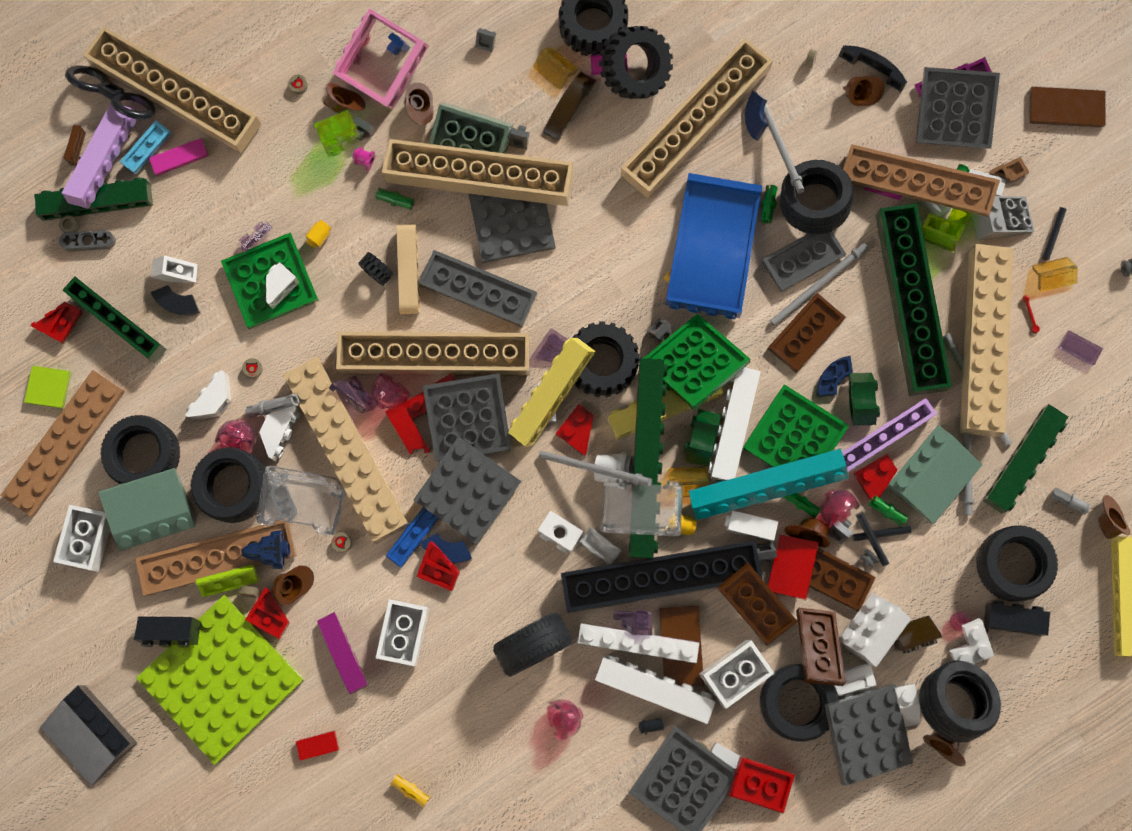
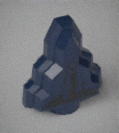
M282 530L273 531L270 536L262 537L258 543H250L242 548L241 556L250 560H260L263 565H271L273 569H283L285 557H290L289 541H284Z

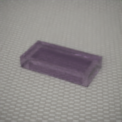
M1070 330L1066 332L1058 347L1092 366L1095 365L1103 350L1102 347Z

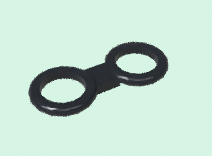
M76 65L69 67L65 71V77L70 84L84 91L102 94L111 100V105L117 112L126 117L148 119L155 115V106L150 100L139 94L124 92L125 89L111 82L104 73L95 68ZM79 73L91 75L100 80L101 83H85L74 75ZM131 100L142 104L147 110H131L124 107L120 101Z

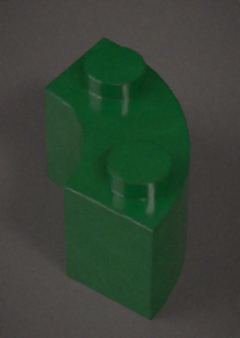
M849 373V407L853 426L876 425L877 417H880V407L876 404L875 391H878V381L874 379L872 373Z
M698 409L697 416H692L690 427H693L690 442H686L683 452L687 454L686 462L708 467L721 414Z

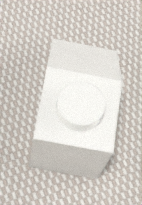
M161 256L152 261L151 278L167 282L196 283L198 264Z
M281 263L272 266L266 276V302L272 309L299 283L298 279Z
M907 684L895 688L901 716H903L905 727L920 724V704L915 684Z

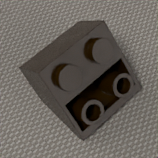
M928 615L909 621L893 644L896 651H902L903 654L919 650V645L927 647L938 643L937 639L942 638V635Z

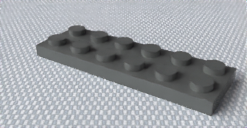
M433 250L419 281V285L522 328L537 296V292L436 250Z

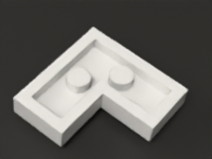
M978 618L962 625L967 644L949 651L953 661H966L971 664H976L993 657L994 653L983 621Z

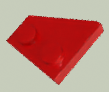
M64 301L55 310L49 311L45 314L44 318L38 322L34 321L30 326L64 344L83 311Z
M578 404L555 435L585 457L594 415Z
M886 454L853 474L868 499L871 500L875 495L879 498L882 496L897 472V468L889 455Z
M430 541L416 577L453 591L460 571L437 545Z
M266 587L245 619L247 622L279 640L290 624Z

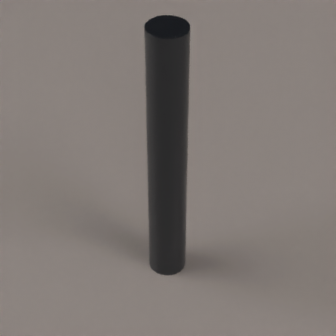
M1060 207L1042 256L1043 260H1050L1067 211L1064 207Z
M863 512L857 513L855 516L883 567L888 565L889 561Z
M909 525L876 530L873 533L876 538L909 534L912 533ZM865 532L852 534L853 542L868 540Z

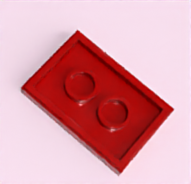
M780 534L776 549L777 558H774L768 587L774 594L801 600L807 599L819 546L818 542Z
M739 756L728 796L784 814L795 774Z

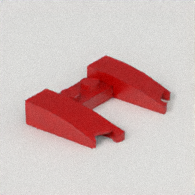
M450 373L435 383L454 381L455 378ZM424 391L406 402H400L385 411L410 455H413L412 450L424 449L425 454L431 452L413 420L427 413Z

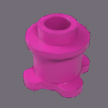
M360 147L359 150L356 149L354 151L352 159H354V164H361L369 171L375 161L376 154L375 151L368 152L363 147Z

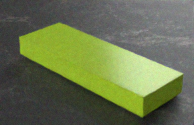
M253 564L196 579V585L202 598L237 589L241 586L259 583V576Z

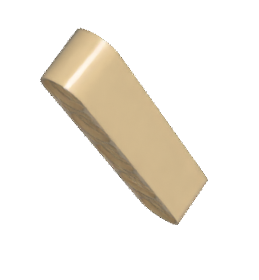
M416 224L397 225L400 315L419 314Z

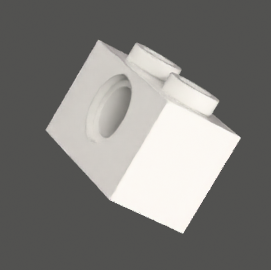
M552 511L549 512L538 529L541 539L548 543L553 541L557 544L556 548L564 553L567 551L571 553L583 535L582 530ZM563 529L565 536L560 539L554 536L555 530Z

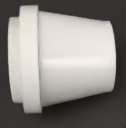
M622 451V453L597 455L595 465L633 474L634 459L629 451ZM594 472L595 481L616 486L620 490H626L628 486H631L632 482Z

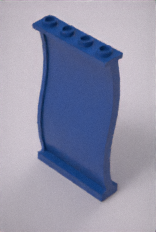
M688 173L665 302L666 306L674 310H679L680 308L687 309V311L692 313L706 312L709 316L723 315L731 320L740 318L763 185Z

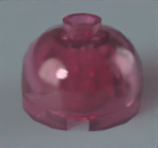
M380 373L372 384L371 391L376 400L375 404L381 409H385V407L388 409L401 407L409 399L410 392L400 382L395 383L392 381L393 377L385 373Z
M243 419L230 420L220 426L215 442L221 443V448L233 447L251 453L255 443V432Z
M831 489L824 494L825 498L820 504V513L827 526H829L830 522L834 524L837 520L840 522L850 516V510L853 508L857 510L860 507V503L847 490L835 491Z
M566 699L549 702L550 706H547V716L550 727L555 726L557 731L554 733L555 737L560 741L573 737L580 730L581 719H583L582 710L577 708L572 701Z

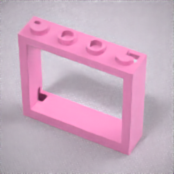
M369 8L366 15L362 16L360 26L354 30L352 40L344 47L341 59L335 63L337 66L333 74L386 107L393 109L429 45ZM376 20L415 43L384 98L346 75Z

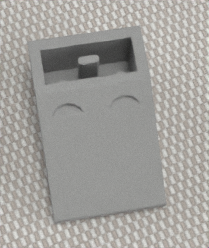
M995 196L989 217L971 213L977 240H993L1035 232L1028 202L1024 196Z

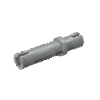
M291 394L270 401L262 400L258 404L247 406L245 413L249 418L258 415L266 416L273 411L297 406L299 398L296 394Z

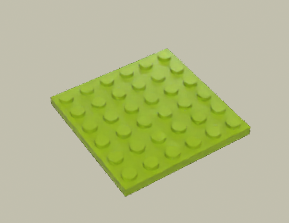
M223 595L198 619L201 622L197 645H190L189 648L171 645L170 648H167L136 677L214 765L218 764L304 681L257 628L245 620V615L226 595Z

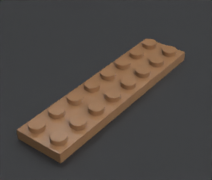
M851 144L843 168L851 178L852 184L985 217L990 215L1000 183L998 179Z
M92 370L0 496L29 516L34 517L125 391Z
M285 518L135 558L143 596L194 584L196 579L252 564L254 567L262 566L263 564L260 560H250L241 556V549L250 543H258L262 537L270 536L273 531L282 530L284 541H289L290 557H285V559L296 557L297 554L289 520Z

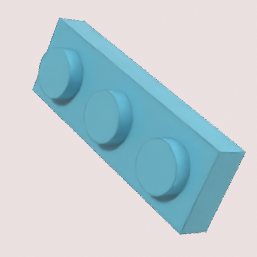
M155 121L123 157L120 163L136 175L172 133L158 121Z

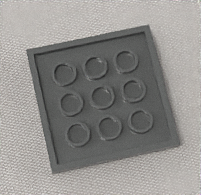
M924 67L916 143L991 149L1000 73Z
M469 194L482 263L556 249L546 203Z
M499 373L423 385L436 462L443 459L458 436L483 454L512 450Z
M458 436L413 500L477 545L521 481Z
M895 684L824 705L841 785L847 786L913 763L904 719L899 711L897 694L895 693L897 686Z
M674 726L629 793L680 831H702L729 793L736 769Z

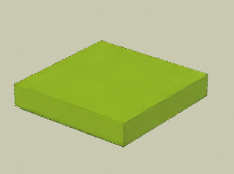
M32 366L24 403L64 409L71 372Z

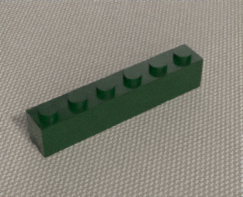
M142 177L134 178L131 181L117 180L115 183H103L89 209L68 203L62 194L64 188L59 189V191L44 190L41 193L34 194L36 216L42 221L62 219L67 215L76 217L153 206L151 184L146 178Z
M74 276L62 290L154 364L167 350L77 277Z
M1050 404L1044 406L982 501L1001 514L1007 511L1010 512L1016 505L1014 501L1018 495L1021 496L1027 488L1025 486L1027 480H1031L1037 472L1035 468L1038 463L1042 464L1046 459L1047 454L1045 453L1048 448L1051 449L1057 442L1055 437L1066 428L1068 416Z

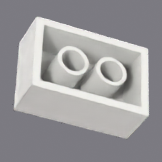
M69 505L53 562L99 572L110 533L105 512Z
M872 593L840 636L839 641L850 653L877 667L911 619L900 607Z
M389 599L376 658L417 667L430 608Z
M745 640L699 673L718 703L726 709L774 674L752 640Z

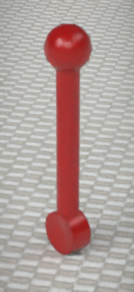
M1024 295L1022 300L1026 303L1033 326L1031 331L1037 333L1040 331V327L1036 325L1029 303L1030 297Z

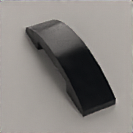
M843 45L838 55L840 58L853 65L857 60H860L889 77L886 84L900 92L903 91L907 80L901 71L888 59L863 47Z

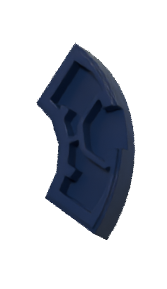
M752 90L745 109V123L751 137L759 141L768 126L764 119V107L767 100Z
M851 356L835 360L824 370L818 381L817 398L837 395V387L840 381L848 377L849 373H853Z
M436 533L420 542L425 551L429 542H434L452 563H461L472 559L464 541L449 543L441 539Z

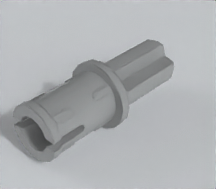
M1054 488L1050 494L1052 499L1064 504L1066 508L1070 507L1083 515L1090 508L1089 503L1076 498L1074 494L1070 495L1058 488Z

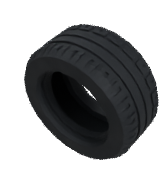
M810 160L794 166L798 176H801L803 180V187L811 184L825 185L834 192L837 200L832 206L824 210L806 208L797 199V190L795 186H792L791 177L788 172L783 180L780 195V208L786 221L795 229L808 234H823L839 228L848 218L853 202L854 188L849 175L839 165L826 160Z
M132 415L115 423L105 434L100 449L103 468L108 473V476L120 485L172 468L176 469L180 462L181 454L178 439L173 431L159 420L146 415ZM148 433L153 435L159 444V456L156 463L144 472L131 473L126 469L123 462V450L126 443L132 437L139 434Z
M233 447L218 448L205 455L198 462L195 471H193L190 484L193 500L205 515L226 523L243 522L252 518L264 507L263 505L266 503L265 501L268 499L270 491L268 472L259 459L242 449ZM239 465L244 468L248 475L249 486L247 493L236 504L223 506L218 503L213 494L214 479L225 467Z
M1014 525L995 531L983 541L977 553L976 569H978L977 573H979L980 581L983 582V585L991 594L993 593L994 596L1002 598V600L1020 602L1039 597L1051 587L1057 576L1058 558L1057 554H1055L1054 546L1051 545L1050 540L1043 533L1041 534L1040 531L1032 529V527ZM1015 542L1024 545L1035 558L1036 568L1034 576L1024 585L1010 583L999 570V553L1007 543Z
M551 613L494 644L493 652L497 655L496 658L500 662L499 664L503 668L505 675L509 677L514 676L572 644V636L569 634V630L565 627L566 625L558 613Z
M966 661L948 662L930 673L921 684L919 691L921 712L929 726L938 735L949 741L958 743L972 741L989 732L998 722L1001 713L999 691L990 676L974 664ZM948 683L961 687L972 700L974 707L972 720L961 718L948 704L945 695Z
M792 664L777 669L772 676L766 679L760 693L761 713L768 727L779 736L798 742L811 741L821 737L826 731L828 732L829 725L824 705L839 700L836 688L833 685L809 683L819 695L820 706L818 713L812 721L805 725H793L781 715L778 708V697L782 688L792 680L805 681L803 664Z

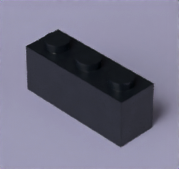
M992 600V603L985 605V628L1036 636H1048L1050 612L1044 611V607L1032 606L1031 609L1024 608V604L1012 603V606L1004 605L1005 602Z
M138 616L134 640L141 643L143 647L159 645L160 647L170 648L171 645H177L181 648H189L190 645L198 644L201 622L194 617Z

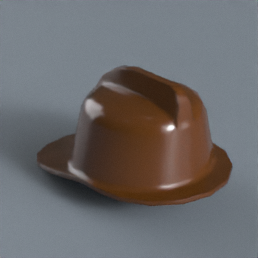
M857 76L850 79L847 85L843 86V89L852 105L870 106L882 98L884 83L879 77Z
M334 83L327 84V95L323 100V104L334 112L343 113L348 109L354 111H363L365 109L366 103L359 94Z
M413 83L409 85L404 98L407 115L414 123L426 125L433 119L432 93L425 84Z
M1109 495L1103 496L1102 501L1105 510L1098 518V522L1104 536L1107 539H1111L1121 534L1130 535V529L1118 503Z
M806 518L799 525H789L784 529L785 533L791 537L818 542V547H828L830 545V541L827 538L829 526L818 519Z
M299 565L287 573L278 575L274 579L271 589L276 600L282 605H290L307 593L314 582L313 571L305 565Z
M935 731L931 735L923 736L924 742L949 762L960 767L966 765V760L958 751V742L949 741L938 735Z

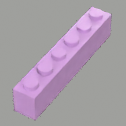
M111 103L62 191L66 201L70 204L89 209L91 203L96 198L99 188L103 185L107 173L111 170L115 158L119 155L123 143L127 140L131 128L136 123V119L126 117L117 112Z
M925 398L843 451L842 454L848 472L937 415L928 400Z

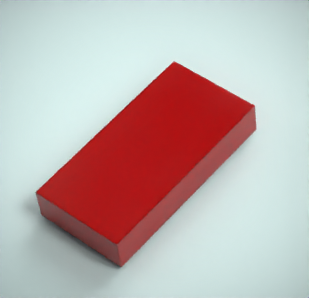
M336 731L296 741L300 761L340 750Z

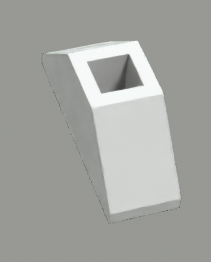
M222 370L219 373H215L208 387L200 391L196 402L188 406L185 415L193 421L220 417L231 403L229 376Z
M297 406L268 414L259 432L268 457L275 462L277 458H281L284 452V443L292 435L291 428L300 418V409Z

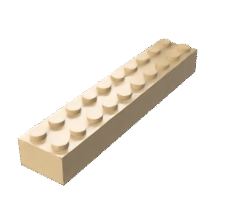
M104 26L83 54L86 61L94 68L242 154L261 126V122L255 114Z
M744 38L621 167V176L649 199L770 71L773 60L748 39Z
M389 139L382 169V175L386 183L561 206L569 205L575 173L573 162Z
M975 244L969 250L960 433L999 437L1006 431L1013 248Z
M338 332L336 369L340 374L449 375L452 373V375H491L499 373V375L530 376V334Z
M315 357L283 374L293 394L298 396V404L372 542L378 544L408 527L409 523L320 359Z

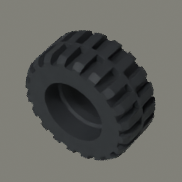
M562 0L561 7H559L561 37L564 38L567 46L571 45L574 52L581 51L583 56H587V54H600L601 50L606 48L603 44L606 40H610V35L628 26V6L625 4V0ZM587 9H599L604 11L611 21L600 30H588L580 26L576 18Z
M648 26L622 28L618 32L611 34L610 40L605 41L603 45L606 48L600 52L602 61H599V67L602 66L603 70L600 74L602 78L605 77V85L612 87L611 91L614 94H619L622 98L645 99L658 94L659 90H663L666 86L664 82L669 81L671 77L669 71L673 70V64H671L673 54L669 53V49H671L669 43L664 42L665 37L662 34L657 35V30L649 29ZM632 45L641 47L647 57V70L639 81L633 80L625 69V56Z
M599 321V324L596 325L593 322L588 324V327L579 329L578 333L572 337L580 339L589 347L595 344L610 345L620 355L619 368L609 376L595 375L587 367L584 368L576 380L575 386L578 389L584 390L585 394L589 395L591 393L594 394V397L599 398L600 395L611 397L612 394L617 395L621 393L634 379L639 366L640 354L638 353L637 343L633 342V336L627 334L625 328L622 326L618 328L612 322L610 325L605 324V321Z

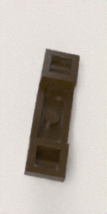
M582 72L574 78L552 112L543 133L558 141L561 139L568 127L569 121L584 97L588 96L596 83L595 79Z

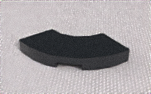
M168 285L150 292L154 300L166 311L183 316L200 313L192 294L186 296L178 295Z

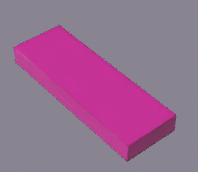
M202 138L152 156L149 159L155 175L159 176L206 158L209 155Z

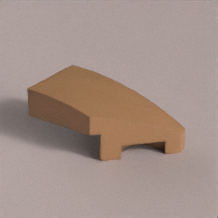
M1020 156L1005 165L1003 163L990 170L989 174L1013 182L1028 175L1029 171Z

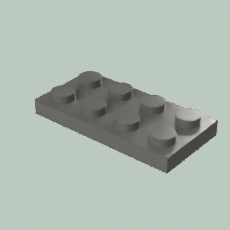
M832 231L823 234L809 233L762 259V263L780 292H783L844 258L847 254Z

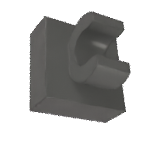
M479 28L476 34L475 47L492 52L495 47L496 32Z
M358 116L353 121L356 126L353 134L357 139L362 141L366 134L372 137L375 133L374 127Z
M519 125L518 129H511L509 146L527 150L530 132H526V126Z
M660 318L646 331L651 337L661 342L665 341L663 338L665 333L670 336L673 334L669 329L671 324L667 320Z
M847 519L843 522L837 520L828 529V534L842 545L853 533L848 529L852 523Z
M773 542L756 545L760 566H763V560L769 559L772 565L774 558H777V551Z

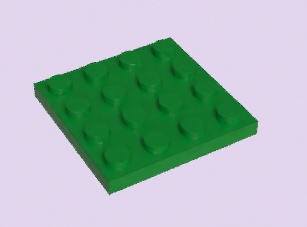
M291 232L221 260L248 329L319 301ZM281 263L298 279L299 283L272 309L266 302V276L272 266Z
M699 314L693 316L644 357L647 359H664V364H668L667 376L663 377V383L667 384V387L693 410L697 409L751 363L750 358Z
M784 384L743 446V449L773 468L833 451L849 425Z

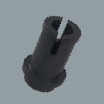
M662 717L647 721L642 719V722H638L640 734L647 735L649 732L664 730Z

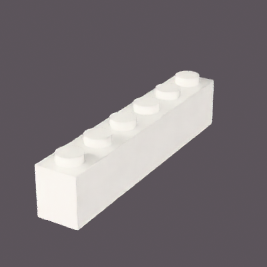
M745 367L730 380V382H733L732 389L728 388L725 400H729L728 406L724 407L721 418H724L723 426L719 425L717 436L720 439L718 444H714L712 455H715L714 462H710L708 473L711 474L710 479L722 482L736 477L761 371Z
M581 624L578 639L579 644L697 663L699 643L588 624Z
M609 654L608 657H603L595 678L596 681L708 724L716 702L712 698L713 694L706 691L698 693L693 691L694 687L685 683L679 686L674 684L676 680L664 676V679L657 677V673L652 670L646 669L644 672L637 669L638 665L634 663L619 662L620 658Z

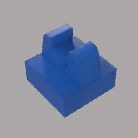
M394 32L389 34L388 38L391 42L386 49L395 56L401 50L406 53L411 48Z

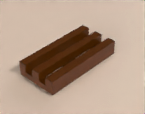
M75 124L72 127L64 159L71 166H77L86 135L84 129L80 125Z

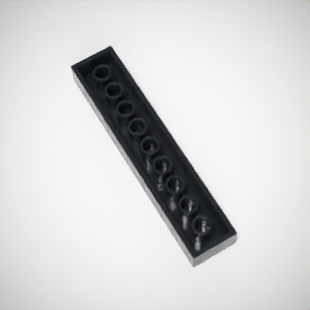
M756 541L561 573L567 613L716 589L747 563L762 578Z

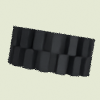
M367 252L358 263L370 277L382 286L394 275L390 268L372 253Z

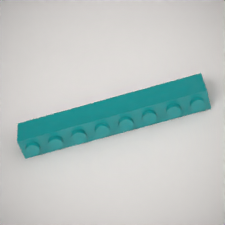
M838 449L690 490L689 494L696 519L700 520L816 487H822L834 482H840L849 479V474L842 450Z

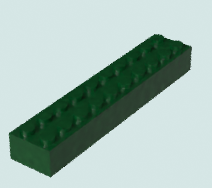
M915 203L880 208L875 216L908 395L916 396L945 392L952 387L918 205Z
M640 358L633 474H642L643 477L652 479L651 486L632 484L630 557L654 558V553H658V542L655 541V534H659V522L656 521V514H660V502H657V494H661V482H658V474L662 475V463H659V455H663V443H660V435H664V423H661V416L665 415L666 404L662 403V396H666L667 384H663V377L667 376L668 364H664V359Z

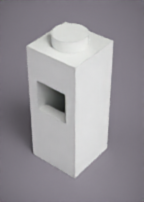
M733 510L730 515H726L724 526H727V532L767 542L774 541L778 521Z

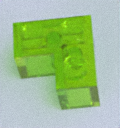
M349 110L314 124L328 157L341 154L345 150L343 143L354 141L359 136Z
M952 209L948 219L929 213L922 226L924 241L954 253L972 213Z

